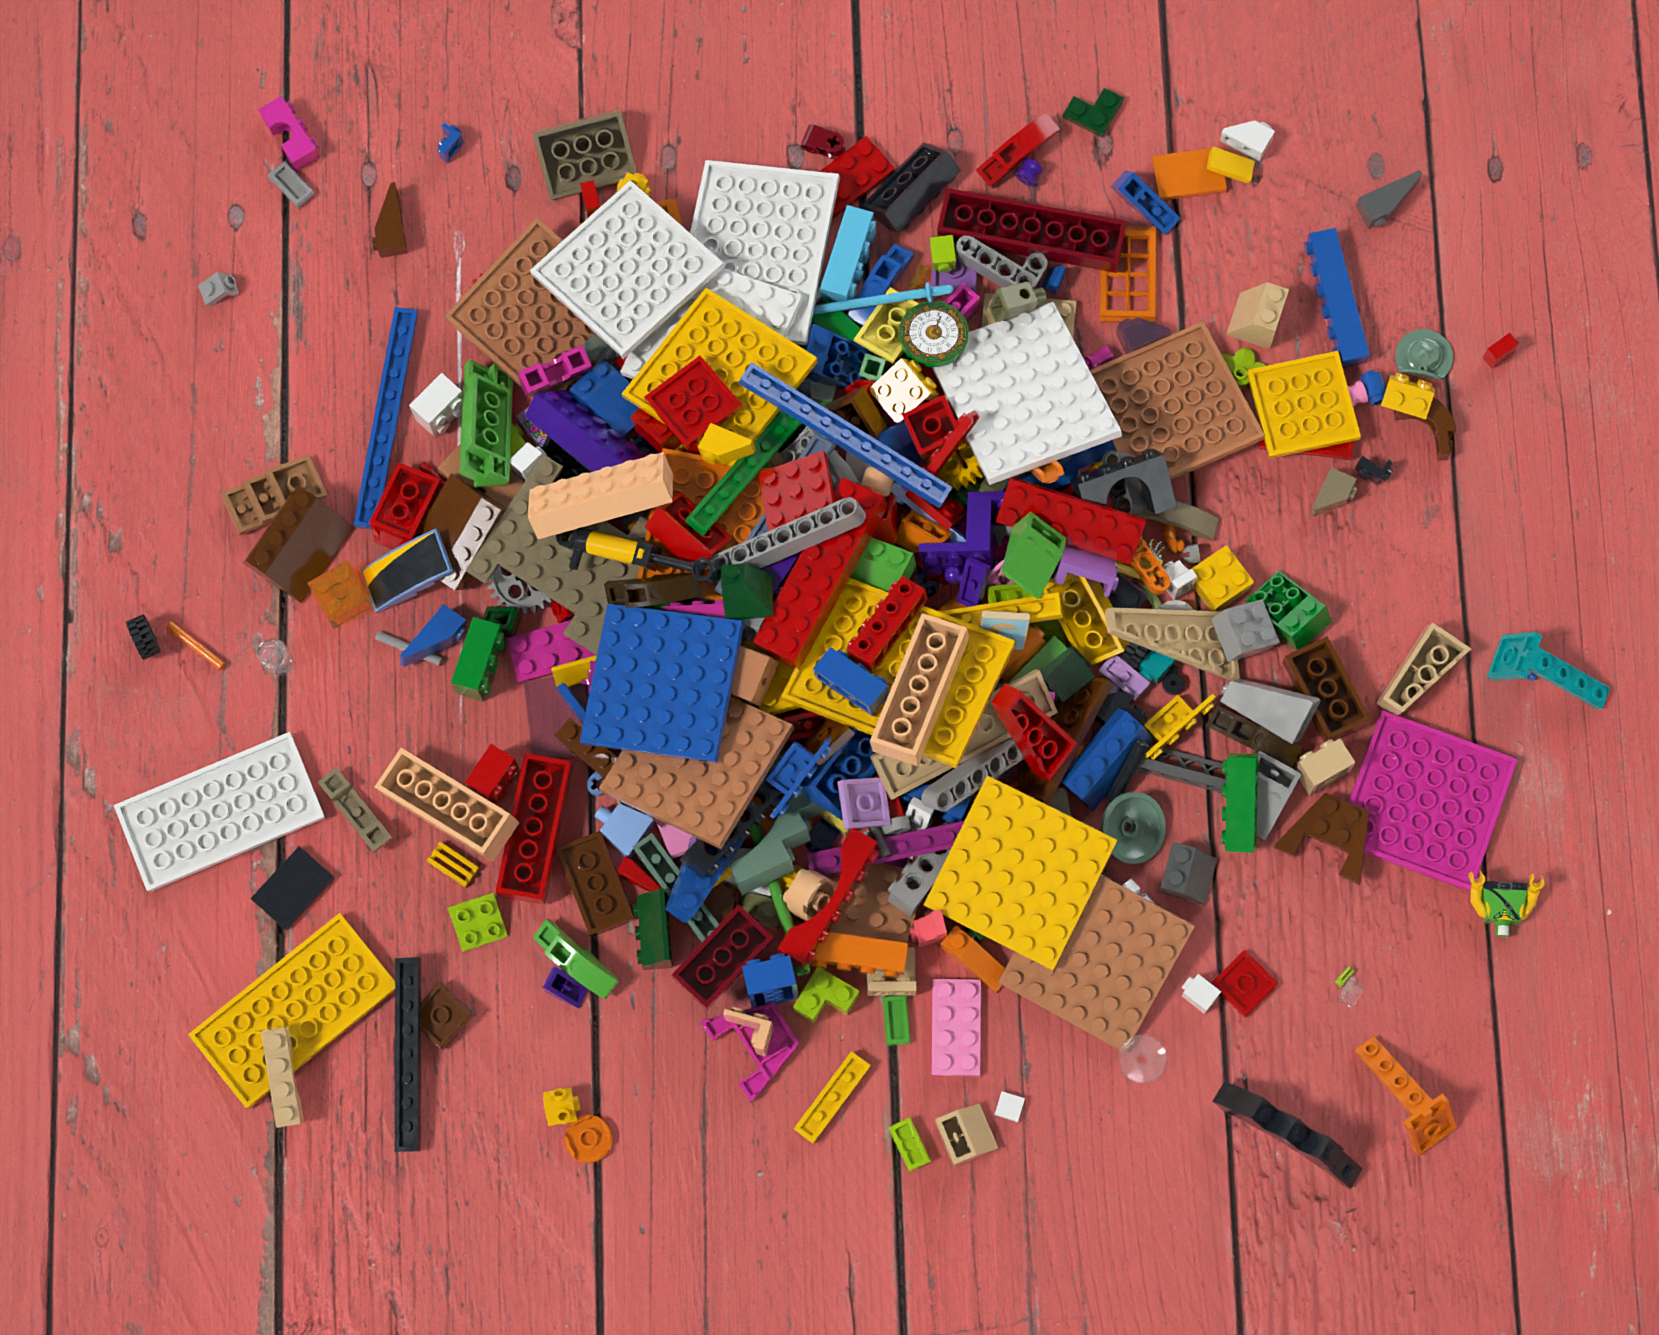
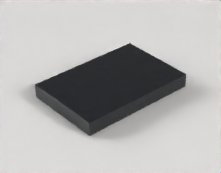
M298 846L250 899L286 931L334 880V876Z

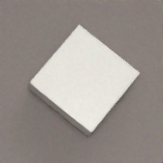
M1002 1091L995 1116L1018 1123L1025 1098Z

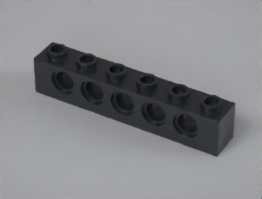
M780 755L777 756L753 796L761 799L763 805H756L751 799L743 813L747 821L742 822L739 820L731 832L732 838L727 839L722 849L698 838L683 854L681 861L701 879L706 874L712 876L720 867L718 864L722 857L728 859L736 849L733 847L738 840L742 843L751 834L749 828L753 824L758 826L767 816L764 812L769 807L774 809L782 800L780 797L782 792L771 788L766 781L782 759ZM705 848H713L716 855H709Z

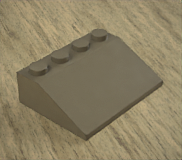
M620 109L532 131L550 200L582 192L580 183L594 180L595 187L599 188L618 183L621 178H625L627 172L631 174L637 173Z

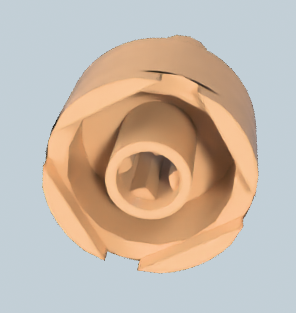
M801 869L790 885L789 890L784 893L783 901L787 903V908L792 914L808 921L826 906L832 898L838 883L814 870Z

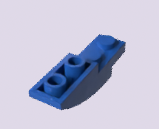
M894 243L888 253L880 257L856 299L885 295L890 287H894L914 259V253ZM877 305L850 309L847 316L854 323L863 327Z

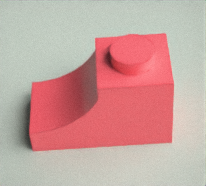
M941 910L933 911L923 918L914 920L913 928H909L912 942L917 941L919 948L942 942L947 936Z

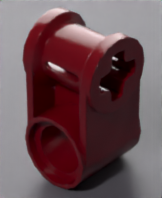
M814 124L808 125L800 145L803 150L809 153L819 154L834 160L846 151L844 138L841 134Z

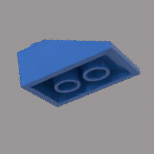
M602 359L569 390L577 402L586 405L593 415L602 418L605 424L611 429L618 431L623 439L635 429L630 416L639 407L622 396L623 391L630 382L618 370Z

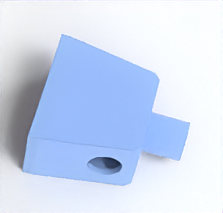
M618 804L613 812L602 805L595 814V818L604 823L600 830L603 837L623 856L630 858L635 853L633 846L643 840L655 825V822L647 815L622 804Z

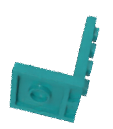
M1537 632L1502 635L1486 676L1492 681L1527 679L1530 671L1591 707L1603 709L1610 687L1540 648L1539 644L1542 635Z

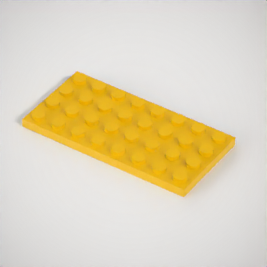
M339 913L188 1035L245 1108L249 1109L270 1092L261 1031L289 1026L293 1048V1072H295L395 991V981Z

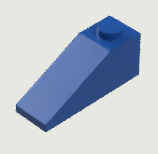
M1125 170L1111 186L1127 204L1164 235L1180 220V217L1132 171Z
M443 604L402 652L400 664L405 667L452 646L456 640L460 641L467 632L466 619Z

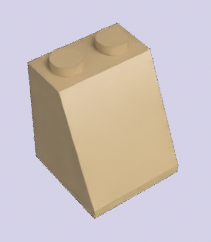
M1266 282L1241 292L1226 336L1270 349L1289 289Z

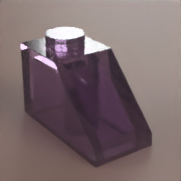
M1139 317L1133 320L1128 318L1121 321L1116 330V335L1126 354L1171 334L1168 327Z

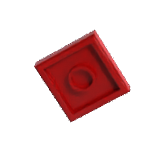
M1245 950L1211 982L1214 987L1221 991L1220 995L1244 1018L1279 984Z

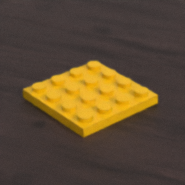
M1338 351L1247 370L1260 426L1265 435L1264 441L1269 459L1360 440L1361 435Z

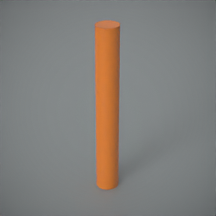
M171 621L167 625V630L218 670L224 668L226 664L224 661Z

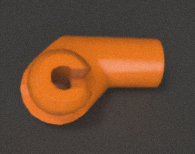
M1163 523L1164 539L1170 551L1173 553L1183 552L1185 549L1184 541L1182 539L1176 540L1175 526Z

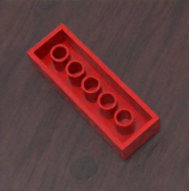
M524 753L511 814L519 824L504 847L495 890L498 897L545 905L573 772L571 761Z

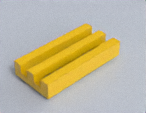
M442 842L438 843L437 848L433 850L432 855L426 860L433 867L465 888L479 870V867ZM441 850L453 856L472 869V871L469 873L440 853ZM436 857L466 876L465 881L434 861Z

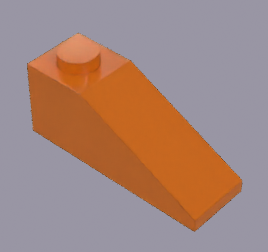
M955 925L941 942L940 949L997 993L1003 986L998 981L1005 968L974 939Z

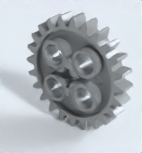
M501 566L497 567L489 581H492V584L487 589L495 590L491 597L499 596L500 599L497 604L501 605L505 602L506 607L513 606L518 608V610L522 608L524 614H528L529 607L534 613L537 612V605L542 609L545 608L544 600L550 603L553 601L529 584L527 585L531 591V596H528L525 582L513 574L507 575ZM513 585L520 586L522 590L520 597L512 595L511 587Z

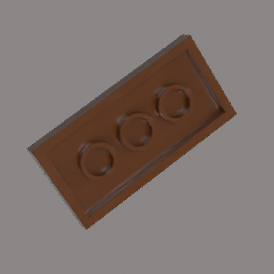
M600 831L556 848L590 937L635 920Z

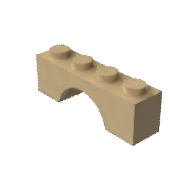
M289 1026L263 1030L261 1035L276 1128L301 1124L304 1122L301 1099L296 1088L293 1072V1048Z

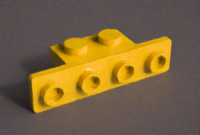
M1211 694L1195 710H1192L1179 695L1174 697L1143 725L1150 736L1157 742L1145 753L1144 758H1151L1152 760L1158 758L1163 753L1161 749L1167 743L1171 746L1179 739L1180 735L1178 733L1182 729L1186 728L1189 730L1198 721L1196 717L1200 713L1206 715L1215 706L1213 701L1216 696Z

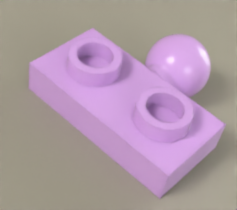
M1118 655L1110 657L1099 669V673L1113 683L1109 694L1121 690L1134 696V702L1150 685L1148 680L1124 660L1120 659Z

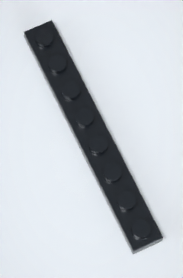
M420 957L395 958L394 1152H421Z

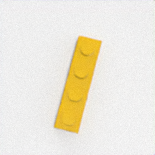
M851 1051L794 1127V1130L814 1144L871 1065Z

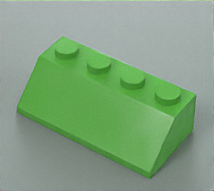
M871 537L850 578L888 592L894 581L898 582L901 576L910 579L916 567L914 554Z

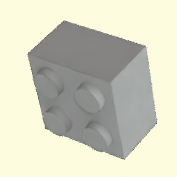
M1263 599L1224 609L1211 618L1228 662L1267 652L1280 643Z

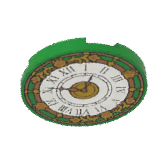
M928 301L915 305L904 315L900 323L899 342L904 353L909 358L928 367H940L954 362L959 358L968 343L969 330L964 316L955 307L944 302L933 301L929 303Z

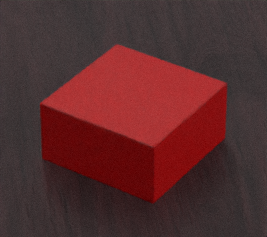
M594 180L580 183L588 218L600 208Z
M1509 332L1487 348L1483 359L1492 369L1512 355L1519 342Z

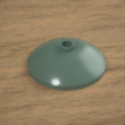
M1128 792L1119 795L1107 806L1101 822V832L1118 840L1111 853L1114 858L1124 863L1138 864L1149 860L1158 852L1164 841L1166 822L1161 807L1153 798L1144 793ZM1126 823L1127 829L1124 831V824Z

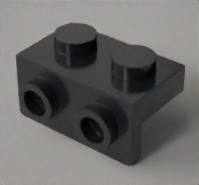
M1117 574V577H1119L1115 591L1111 590L1108 597L1113 608L1140 609L1148 597Z

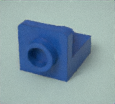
M443 122L441 128L447 138L444 137L440 141L437 150L440 158L448 163L464 144L461 135L462 132L458 127L453 124L449 126Z

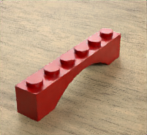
M851 829L840 847L842 859L841 875L832 898L813 918L789 929L778 947V954L790 955L791 962L802 969L805 968L807 963L810 965L817 955L815 950L819 943H825L830 933L827 931L830 925L838 922L842 914L840 909L843 904H848L851 901L855 892L853 888L856 883L860 884L867 874L865 870L869 862L873 864L879 854L877 841L856 829Z

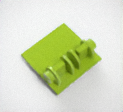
M493 892L447 907L462 951L508 937Z

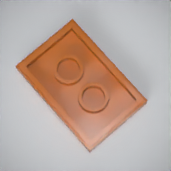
M1211 148L1152 156L1157 195L1162 200L1226 192L1225 176L1207 170Z

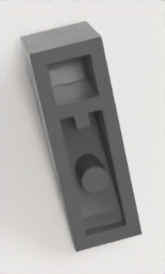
M1420 170L1358 198L1356 207L1368 229L1374 226L1379 228L1388 223L1391 216L1419 183L1422 176Z

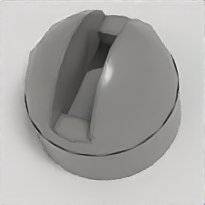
M1198 544L1189 545L1183 550V554L1189 553V557L1184 558L1186 562H1200Z

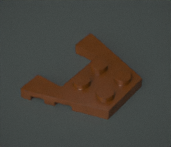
M1325 792L1284 834L1274 847L1280 852L1295 857L1305 836H1308L1348 853V856L1339 875L1346 880L1360 885L1370 812L1367 809Z

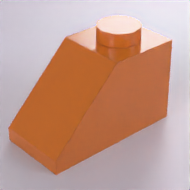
M912 510L902 520L896 542L905 549L916 553L919 550V543H945L952 537L953 533Z

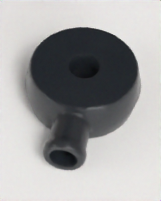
M1171 666V674L1166 675L1162 681V688L1169 695H1177L1184 689V680L1178 675V666Z

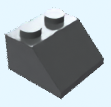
M1173 842L1159 893L1205 905L1217 859L1197 848Z

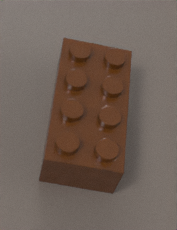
M1328 636L1284 657L1282 663L1297 692L1321 700L1312 717V721L1324 743L1330 739L1336 741L1368 726L1371 718Z

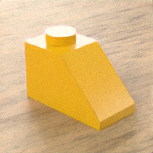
M710 423L698 445L702 459L711 464L716 462L724 465L752 455L756 451L753 440Z

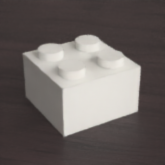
M441 373L409 406L415 420L436 437L439 433L442 434L448 429L449 423L455 417L458 418L462 415L463 393Z

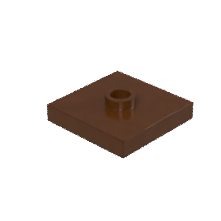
M828 719L801 745L815 755L828 737L831 738L829 746L832 749L824 760L819 757L816 761L819 766H822L855 733L847 724Z
M438 982L421 1002V1031L438 1048L444 1050L475 1014L442 982Z

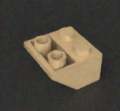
M980 1104L962 1108L935 1119L936 1127L953 1167L999 1149Z

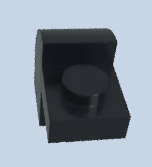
M1115 692L1107 696L1094 720L1104 726L1118 708L1127 711L1142 726L1147 722L1148 717L1145 716V711L1136 705L1132 707L1130 705L1133 702L1134 696L1125 692Z

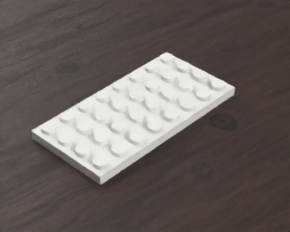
M291 732L114 805L148 892H152L325 819Z

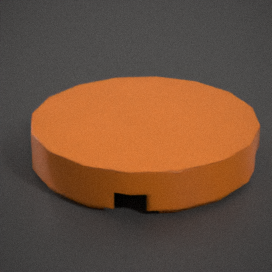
M589 1114L579 1116L577 1121L570 1122L564 1136L565 1147L571 1157L587 1164L598 1162L606 1157L613 1141L612 1132L607 1123L598 1116Z

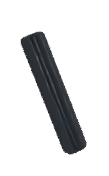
M1135 741L1106 796L1110 803L1126 791L1148 749V744L1144 741Z

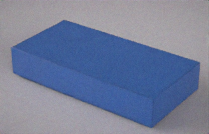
M560 684L556 687L559 695L583 725L585 709L566 684Z

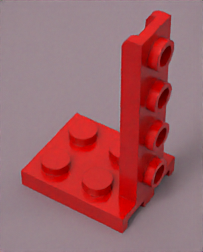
M975 410L968 414L963 413L955 423L958 425L954 432L950 431L944 437L942 442L945 444L941 449L938 448L929 458L932 462L928 467L924 466V470L937 477L979 420L980 416ZM908 490L905 494L906 497L947 531L964 521L967 517L964 506L958 501H953L948 496L941 507L938 508L911 490Z

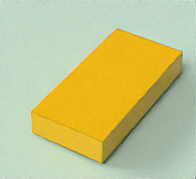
M1213 146L1210 149L1207 170L1248 184L1252 178L1255 161Z

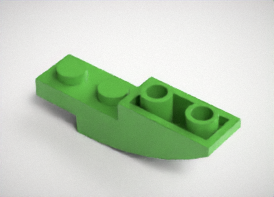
M546 919L533 936V939L546 950L544 952L545 955L572 978L601 998L607 999L620 981L588 950L580 948L551 919Z

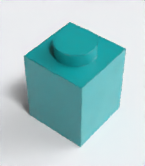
M1151 650L1139 664V674L1156 685L1171 666L1174 665L1175 659Z

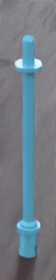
M926 282L924 289L815 305L813 315L926 297L929 303L933 302V296L950 294L953 292V287L951 285L931 287V283Z

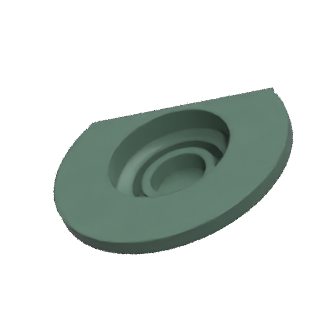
M1419 329L1406 334L1400 340L1395 351V363L1399 372L1443 380L1451 369L1453 352L1450 344L1441 334L1428 329Z

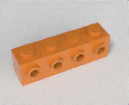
M830 932L825 943H819L816 948L817 955L812 965L827 967V964L837 965L836 969L851 971V967L860 968V972L865 974H875V971L885 972L884 976L899 978V974L904 975L908 943Z

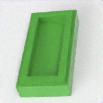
M907 995L883 997L886 1046L910 1044Z

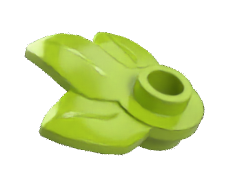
M1248 347L1239 349L1235 356L1222 353V357L1239 388L1249 384L1247 370L1265 366L1263 363L1255 362L1254 352Z

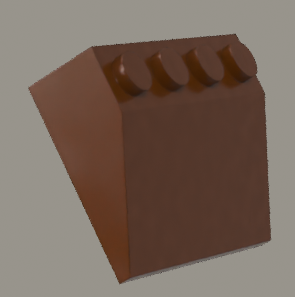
M452 473L414 538L433 529L439 530L454 573L439 580L454 590H464L472 577L465 570L507 508Z
M298 484L248 554L243 564L301 603L353 526L319 498Z

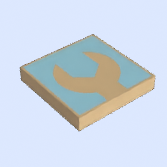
M982 611L979 627L1015 640L1016 645L1013 650H1024L1030 614Z

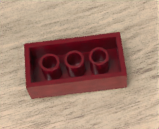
M738 904L671 976L707 1011L743 973L742 966H746V962L757 959L774 941V937Z

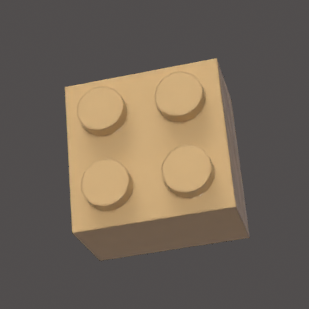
M1330 739L1320 746L1321 749L1313 754L1312 751H1309L1300 757L1296 771L1301 773L1299 781L1309 796L1347 775L1352 770L1355 761L1341 739L1335 742Z

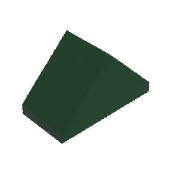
M487 606L483 616V620L500 624L506 637L516 636L522 618L516 607Z

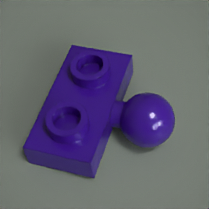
M970 557L966 559L964 571L956 565L949 566L945 570L944 576L947 582L951 584L961 583L956 602L967 607L982 605L990 565Z

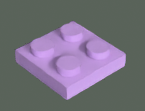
M880 777L838 781L844 829L891 825L886 789Z

